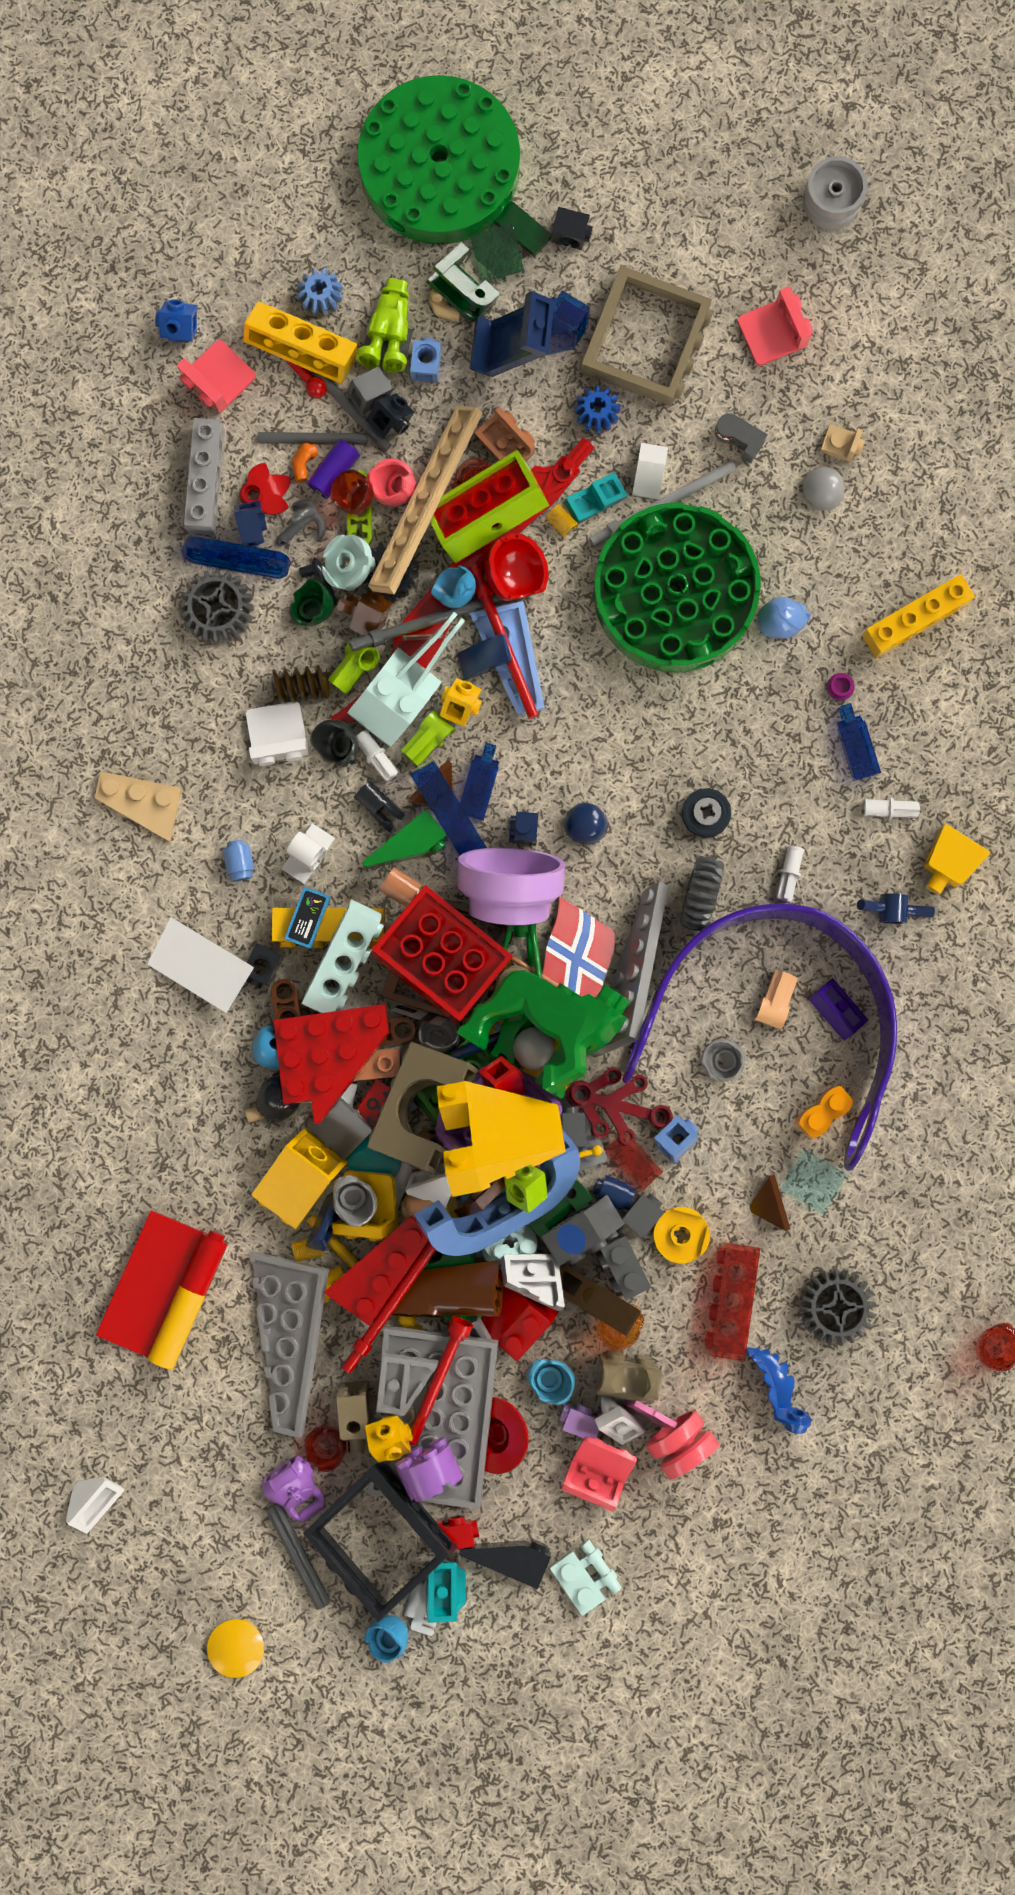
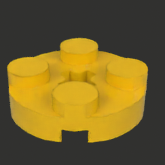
M675 1207L666 1210L656 1222L653 1229V1239L657 1250L664 1258L674 1263L686 1264L696 1260L706 1251L710 1241V1231L706 1221L697 1211L688 1207ZM680 1227H685V1232L689 1234V1238L683 1239L682 1243H678L677 1237L673 1236L674 1231H679Z

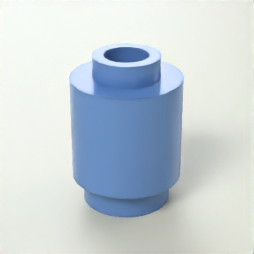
M243 840L227 842V848L222 849L227 876L231 877V882L253 878L252 871L255 869L250 845L244 844Z

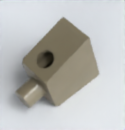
M368 1381L340 1382L336 1397L340 1439L348 1440L349 1452H362L365 1450V1439L367 1438L365 1425L371 1424ZM349 1393H357V1395L349 1396ZM351 1421H356L358 1423L351 1424Z

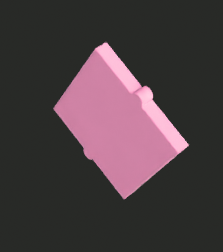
M624 1400L622 1406L662 1428H675L677 1422L637 1400Z

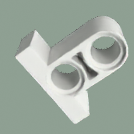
M312 823L305 834L300 831L291 841L287 848V854L290 857L282 867V870L305 885L320 864L318 860L322 861L336 839Z

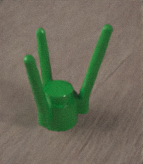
M536 923L507 925L502 947L505 950L508 949L513 931L515 932V937L526 938L528 965L533 968L534 960L536 975L542 978Z

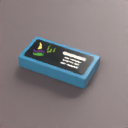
M304 887L284 939L312 949L331 896Z

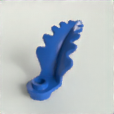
M746 1347L744 1353L750 1356L752 1361L758 1363L757 1367L764 1373L763 1379L770 1388L768 1399L774 1409V1420L785 1424L784 1427L789 1432L795 1434L805 1433L807 1428L811 1426L812 1420L804 1410L791 1407V1397L795 1382L793 1376H787L788 1364L786 1362L778 1364L779 1355L774 1353L770 1356L768 1349L760 1351V1348Z

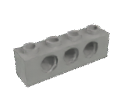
M194 418L184 518V526L189 534L216 535L225 428L221 420Z

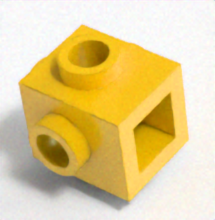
M456 678L451 687L446 686L440 701L444 703L439 716L465 727L471 715L477 716L482 701L478 699L482 689L468 681Z
M398 1415L386 1416L378 1422L365 1425L369 1452L378 1463L387 1460H398L402 1455L411 1453L409 1444L413 1440L411 1429L408 1424H404Z

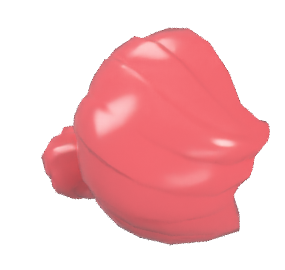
M394 458L384 459L377 463L367 474L371 493L378 502L390 507H398L409 503L415 491L416 481L411 468L406 463Z

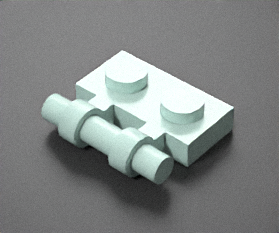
M589 1539L580 1545L586 1554L584 1557L579 1559L572 1550L550 1566L551 1571L582 1616L606 1600L600 1591L601 1588L607 1586L612 1594L617 1593L622 1588L616 1580L617 1574L613 1569L608 1568L601 1558L603 1556L602 1552L598 1547L595 1548ZM591 1564L600 1575L595 1581L585 1569Z

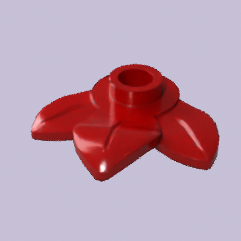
M265 462L254 466L248 473V482L240 490L239 497L241 503L261 500L262 511L265 514L276 515L285 512L289 507L282 496L289 489L290 477L280 474L270 475ZM251 492L258 493V498L256 500H250L248 498Z

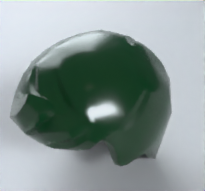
M308 579L302 587L294 592V602L290 604L289 615L293 624L302 626L318 625L331 616L334 610L333 598L323 584L314 579Z

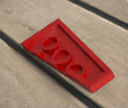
M410 1216L323 1293L370 1326L429 1241L418 1226L416 1219Z

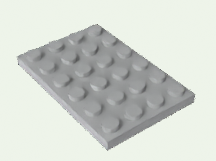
M385 1326L381 1363L384 1353L440 1361L450 1336L446 1333ZM468 1337L464 1341H460L416 1445H410V1449L420 1446L422 1450L428 1447L429 1443L433 1440L445 1437L463 1477L453 1486L448 1482L442 1487L444 1492L420 1502L480 1510L499 1340ZM435 1371L414 1400L406 1415H398L404 1424L409 1425L410 1429ZM376 1412L375 1422L386 1416H396V1414ZM372 1454L370 1468L378 1463ZM402 1455L398 1460L384 1461L399 1479L395 1464L401 1459L406 1458L405 1455ZM373 1482L368 1485L367 1494L384 1496Z

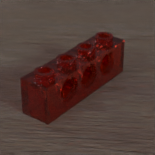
M724 1241V1247L718 1248L717 1264H721L720 1276L715 1275L713 1281V1292H717L716 1304L711 1303L709 1310V1320L713 1321L712 1332L707 1331L705 1338V1348L709 1349V1354L712 1357L745 1361L761 1249L758 1246ZM736 1264L740 1265L743 1269L742 1276L737 1280L730 1279L728 1275L730 1267ZM729 1293H736L739 1297L737 1306L733 1308L726 1307L724 1303L725 1297ZM726 1321H731L735 1325V1331L730 1336H724L720 1331L721 1325Z

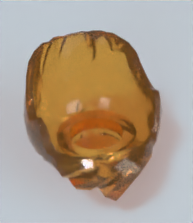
M631 1304V1305L634 1306L635 1308L639 1309L638 1306H636V1305H634V1304ZM640 1313L627 1336L598 1320L596 1327L597 1336L608 1348L615 1351L625 1350L637 1342L641 1333L640 1330L644 1325V1316Z

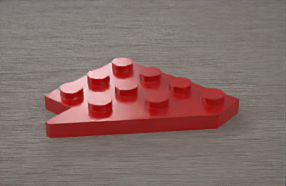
M381 1004L274 1020L283 1104L288 1105L311 1101L314 1124H321L389 1035L386 1005Z

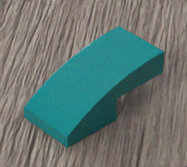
M614 472L592 482L588 488L566 497L564 503L576 523L580 524L621 502L628 495Z

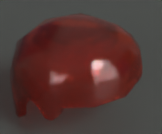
M353 469L342 471L334 479L330 491L331 501L343 512L350 515L363 513L370 506L374 497L371 481L365 475Z
M330 1425L315 1427L306 1436L304 1443L307 1461L316 1465L319 1472L333 1471L344 1460L347 1452L346 1440H341L339 1431ZM319 1443L331 1446L333 1448L323 1449Z

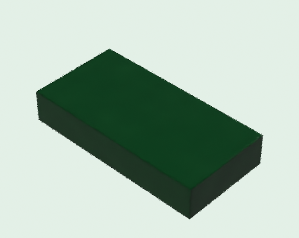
M512 200L494 220L496 226L533 257L551 240V233Z

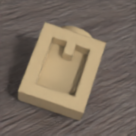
M830 424L820 452L851 462L854 454L859 456L865 442V440L860 438L863 430L858 428L855 433Z

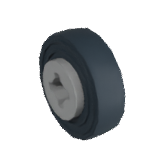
M711 788L698 789L691 793L685 800L681 811L682 820L687 830L695 836L702 838L715 837L722 833L729 825L732 815L731 805L726 796Z

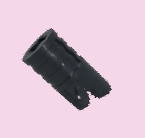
M371 780L354 796V799L358 800L371 813L370 815L389 833L394 828V825L381 810L385 808L392 816L399 820H402L405 816L404 812L389 797H386Z

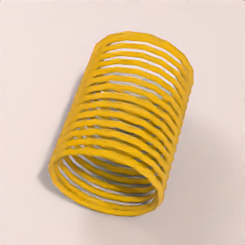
M560 505L554 507L546 516V520L554 528H557L556 530L563 538L567 537L565 535L572 527L576 529L578 523Z
M308 1239L296 1241V1243L292 1242V1250L297 1262L324 1256V1252H319V1250L317 1252L316 1249L312 1248L308 1250V1247L305 1246Z

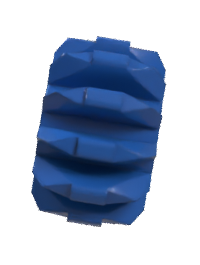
M598 385L594 387L593 393L586 388L584 396L577 397L576 403L578 405L574 407V413L579 415L577 423L583 424L586 422V432L592 426H595V433L597 434L600 433L601 426L609 431L611 429L610 423L618 422L616 414L620 413L621 409L620 405L616 404L618 397L616 395L609 396V388L599 392L600 388ZM596 405H597V406H600L601 412H600V413L594 412V411H595L594 406H596Z

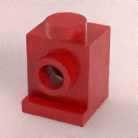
M464 1515L448 1518V1523H443V1518L437 1519L438 1525L457 1545L458 1548L456 1550L475 1547V1538L479 1537L477 1520H465Z

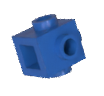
M178 299L165 301L161 309L156 311L155 326L159 327L160 338H166L171 342H192L197 332V305L187 304Z

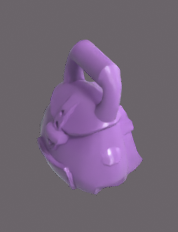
M301 1456L290 1458L270 1472L262 1481L264 1496L270 1502L283 1506L287 1513L296 1521L306 1522L324 1509L325 1498L323 1493L314 1484V1472L310 1462ZM311 1496L317 1498L316 1501L299 1513L296 1512L295 1507L304 1503Z

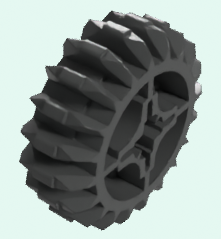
M216 569L214 577H211L209 572L205 571V579L201 580L199 576L194 577L197 583L195 586L187 583L186 587L190 593L182 592L181 597L187 602L179 604L180 609L185 611L180 616L182 620L187 621L185 624L187 630L193 629L192 634L195 638L202 635L203 642L207 643L212 636L213 643L218 644L219 636H222L225 643H229L228 634L232 633L236 639L239 638L236 629L239 627L242 631L247 630L246 625L242 621H252L251 615L245 612L254 611V606L249 603L253 600L251 594L246 593L248 591L246 584L240 585L241 579L238 576L232 579L231 573L227 571L221 578V572ZM219 587L210 596L201 595L208 589ZM228 589L236 594L238 609H234L232 605L226 603ZM216 602H220L222 608L214 612L211 608L212 604L216 605ZM196 605L207 610L206 625L196 618ZM227 617L232 619L222 626H217L219 620L222 618Z
M699 856L696 859L682 906L681 926L693 931H702L710 924L724 870L722 861L709 856Z
M832 1268L831 1277L829 1278L826 1271L823 1270L820 1272L823 1279L821 1282L815 1276L811 1278V1281L816 1285L814 1288L808 1285L804 1286V1289L810 1292L809 1297L800 1296V1300L808 1302L807 1306L799 1307V1311L803 1313L808 1312L809 1315L804 1316L801 1320L804 1324L812 1322L807 1331L813 1333L818 1330L816 1339L819 1341L827 1335L826 1343L828 1345H832L836 1337L838 1345L843 1346L844 1337L846 1336L847 1340L852 1344L855 1342L853 1333L862 1338L864 1333L860 1328L862 1326L867 1329L872 1327L865 1320L867 1317L874 1319L876 1316L874 1313L868 1312V1308L876 1307V1302L867 1301L874 1293L871 1290L863 1292L868 1283L861 1281L857 1284L859 1275L856 1273L848 1279V1270L843 1269L839 1277L838 1270ZM840 1284L850 1286L857 1294L859 1301L845 1300L843 1291L840 1290ZM831 1285L829 1299L826 1302L816 1304L819 1294ZM840 1299L839 1302L848 1307L841 1308L837 1316L835 1315L836 1311L830 1310L828 1307L836 1305V1300ZM859 1310L856 1320L844 1329L847 1314ZM816 1313L830 1314L835 1324V1330L825 1328L820 1323Z

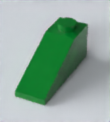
M424 810L361 863L368 870L424 857L431 852L433 855H436L447 845L444 841L448 837L427 810Z

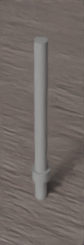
M729 461L639 511L659 504L676 503L736 471L735 465L732 461ZM637 512L620 521L614 520L607 524V528L589 537L591 545L595 547L608 540L625 520Z

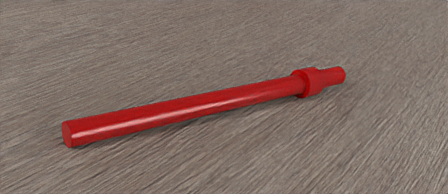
M479 564L472 565L468 569L476 581L475 594L477 599L482 601L495 636L504 634L512 657V662L506 664L528 719H533L539 716L491 597L493 592L488 583L485 582Z
M430 1242L426 1244L363 1337H358L352 1346L354 1350L342 1365V1369L351 1374L361 1358L367 1356L373 1347L371 1345L436 1252V1249Z

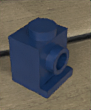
M261 500L234 506V515L242 544L248 543L249 546H256L265 542L263 531L267 530V524L264 514H259L262 512Z
M516 812V816L511 815L509 843L536 845L538 813Z

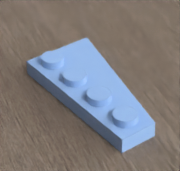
M521 601L496 607L537 711L544 710V701L524 602ZM485 610L470 613L482 641L495 636ZM507 664L495 667L518 715L526 714Z

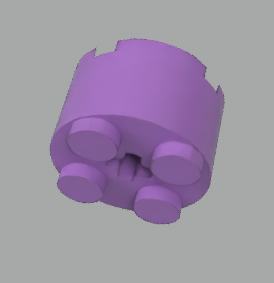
M445 1437L433 1440L429 1443L428 1447L422 1450L420 1446L411 1448V1453L405 1454L406 1458L401 1459L395 1464L410 1500L414 1499L415 1502L429 1499L444 1492L442 1487L448 1482L453 1486L463 1477Z

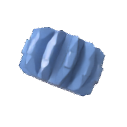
M313 268L312 276L303 273L302 278L304 282L297 284L298 291H300L297 294L299 302H303V309L308 311L312 308V314L315 317L319 313V309H322L323 315L326 317L328 315V307L336 311V302H342L343 299L340 293L343 290L342 284L337 282V276L334 273L328 276V271L325 268L320 274H317V270ZM322 289L323 294L317 295L316 290Z

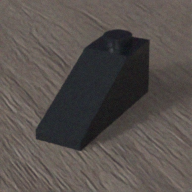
M532 1539L531 1543L527 1541L475 1544V1547L459 1549L458 1554L535 1589L539 1588L551 1558V1552L547 1551L548 1546Z

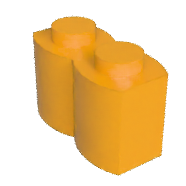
M841 1086L831 1087L819 1096L815 1105L806 1108L799 1114L795 1124L807 1138L819 1137L829 1129L833 1119L842 1117L850 1110L854 1100Z

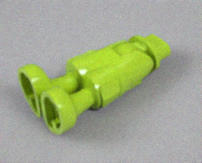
M388 278L386 287H383L375 312L372 314L367 328V336L371 339V343L369 346L360 347L356 353L357 361L369 369L380 366L381 349L385 341L388 342V348L383 358V370L388 373H397L406 368L407 358L399 352L400 346L405 344L409 329L407 321L409 293L407 292L408 283L406 281Z

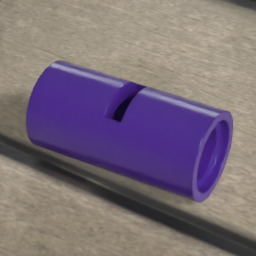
M338 439L306 481V484L313 491L318 490L321 492V496L324 499H328L341 483V475H347L360 458V454L346 441Z

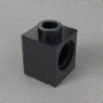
M558 207L551 232V242L564 246L570 244L572 248L582 250L584 242H590L593 226L589 225L590 215Z
M256 943L247 961L254 968L246 982L260 989L263 984L270 987L284 957ZM261 960H266L269 964V970L264 975H258L255 971L256 964Z

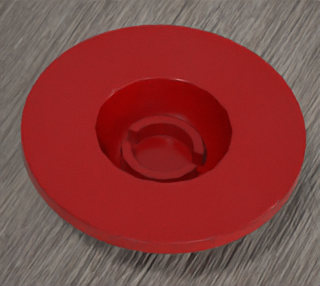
M493 1397L485 1471L492 1474H504L518 1467L524 1460L528 1450L529 1436L526 1423L520 1412L508 1401Z

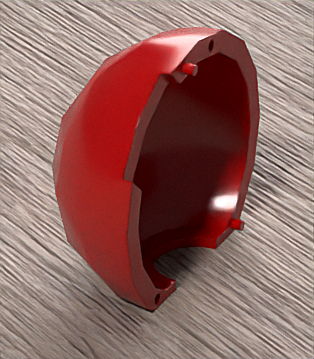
M510 533L498 539L489 549L485 561V578L491 591L501 600L506 602L521 599L545 591L549 578L548 563L542 549L533 539L523 534Z

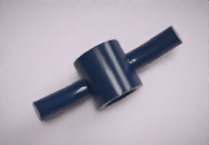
M880 894V902L863 899L857 902L858 910L880 913L879 922L886 924H907V916L934 917L935 914L934 906L908 905V895Z

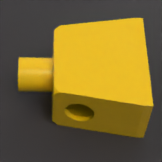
M944 824L940 827L924 864V868L933 873L926 887L933 893L940 895L947 883L955 888L961 886L989 856L990 851L948 824Z

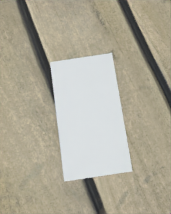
M170 917L148 962V965L225 1013L228 1012L254 968Z

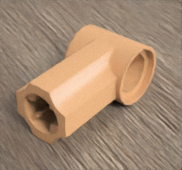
M775 970L767 993L760 1002L761 1007L755 1016V1020L781 1030L789 1013L790 1006L788 1004L798 978L789 973Z

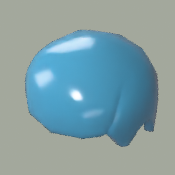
M268 1025L261 1028L253 1038L252 1055L260 1066L279 1069L275 1028Z

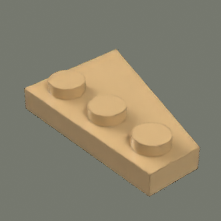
M100 771L95 799L171 842L182 788Z

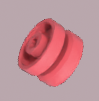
M696 1409L673 1420L677 1422L675 1428H662L645 1444L654 1459L664 1457L660 1467L669 1480L678 1478L695 1468L719 1446V1442L710 1430L701 1431L705 1422Z

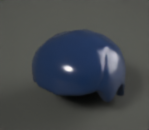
M579 803L567 812L564 820L566 833L573 841L579 844L593 845L598 843L606 836L609 827L607 815L592 803Z

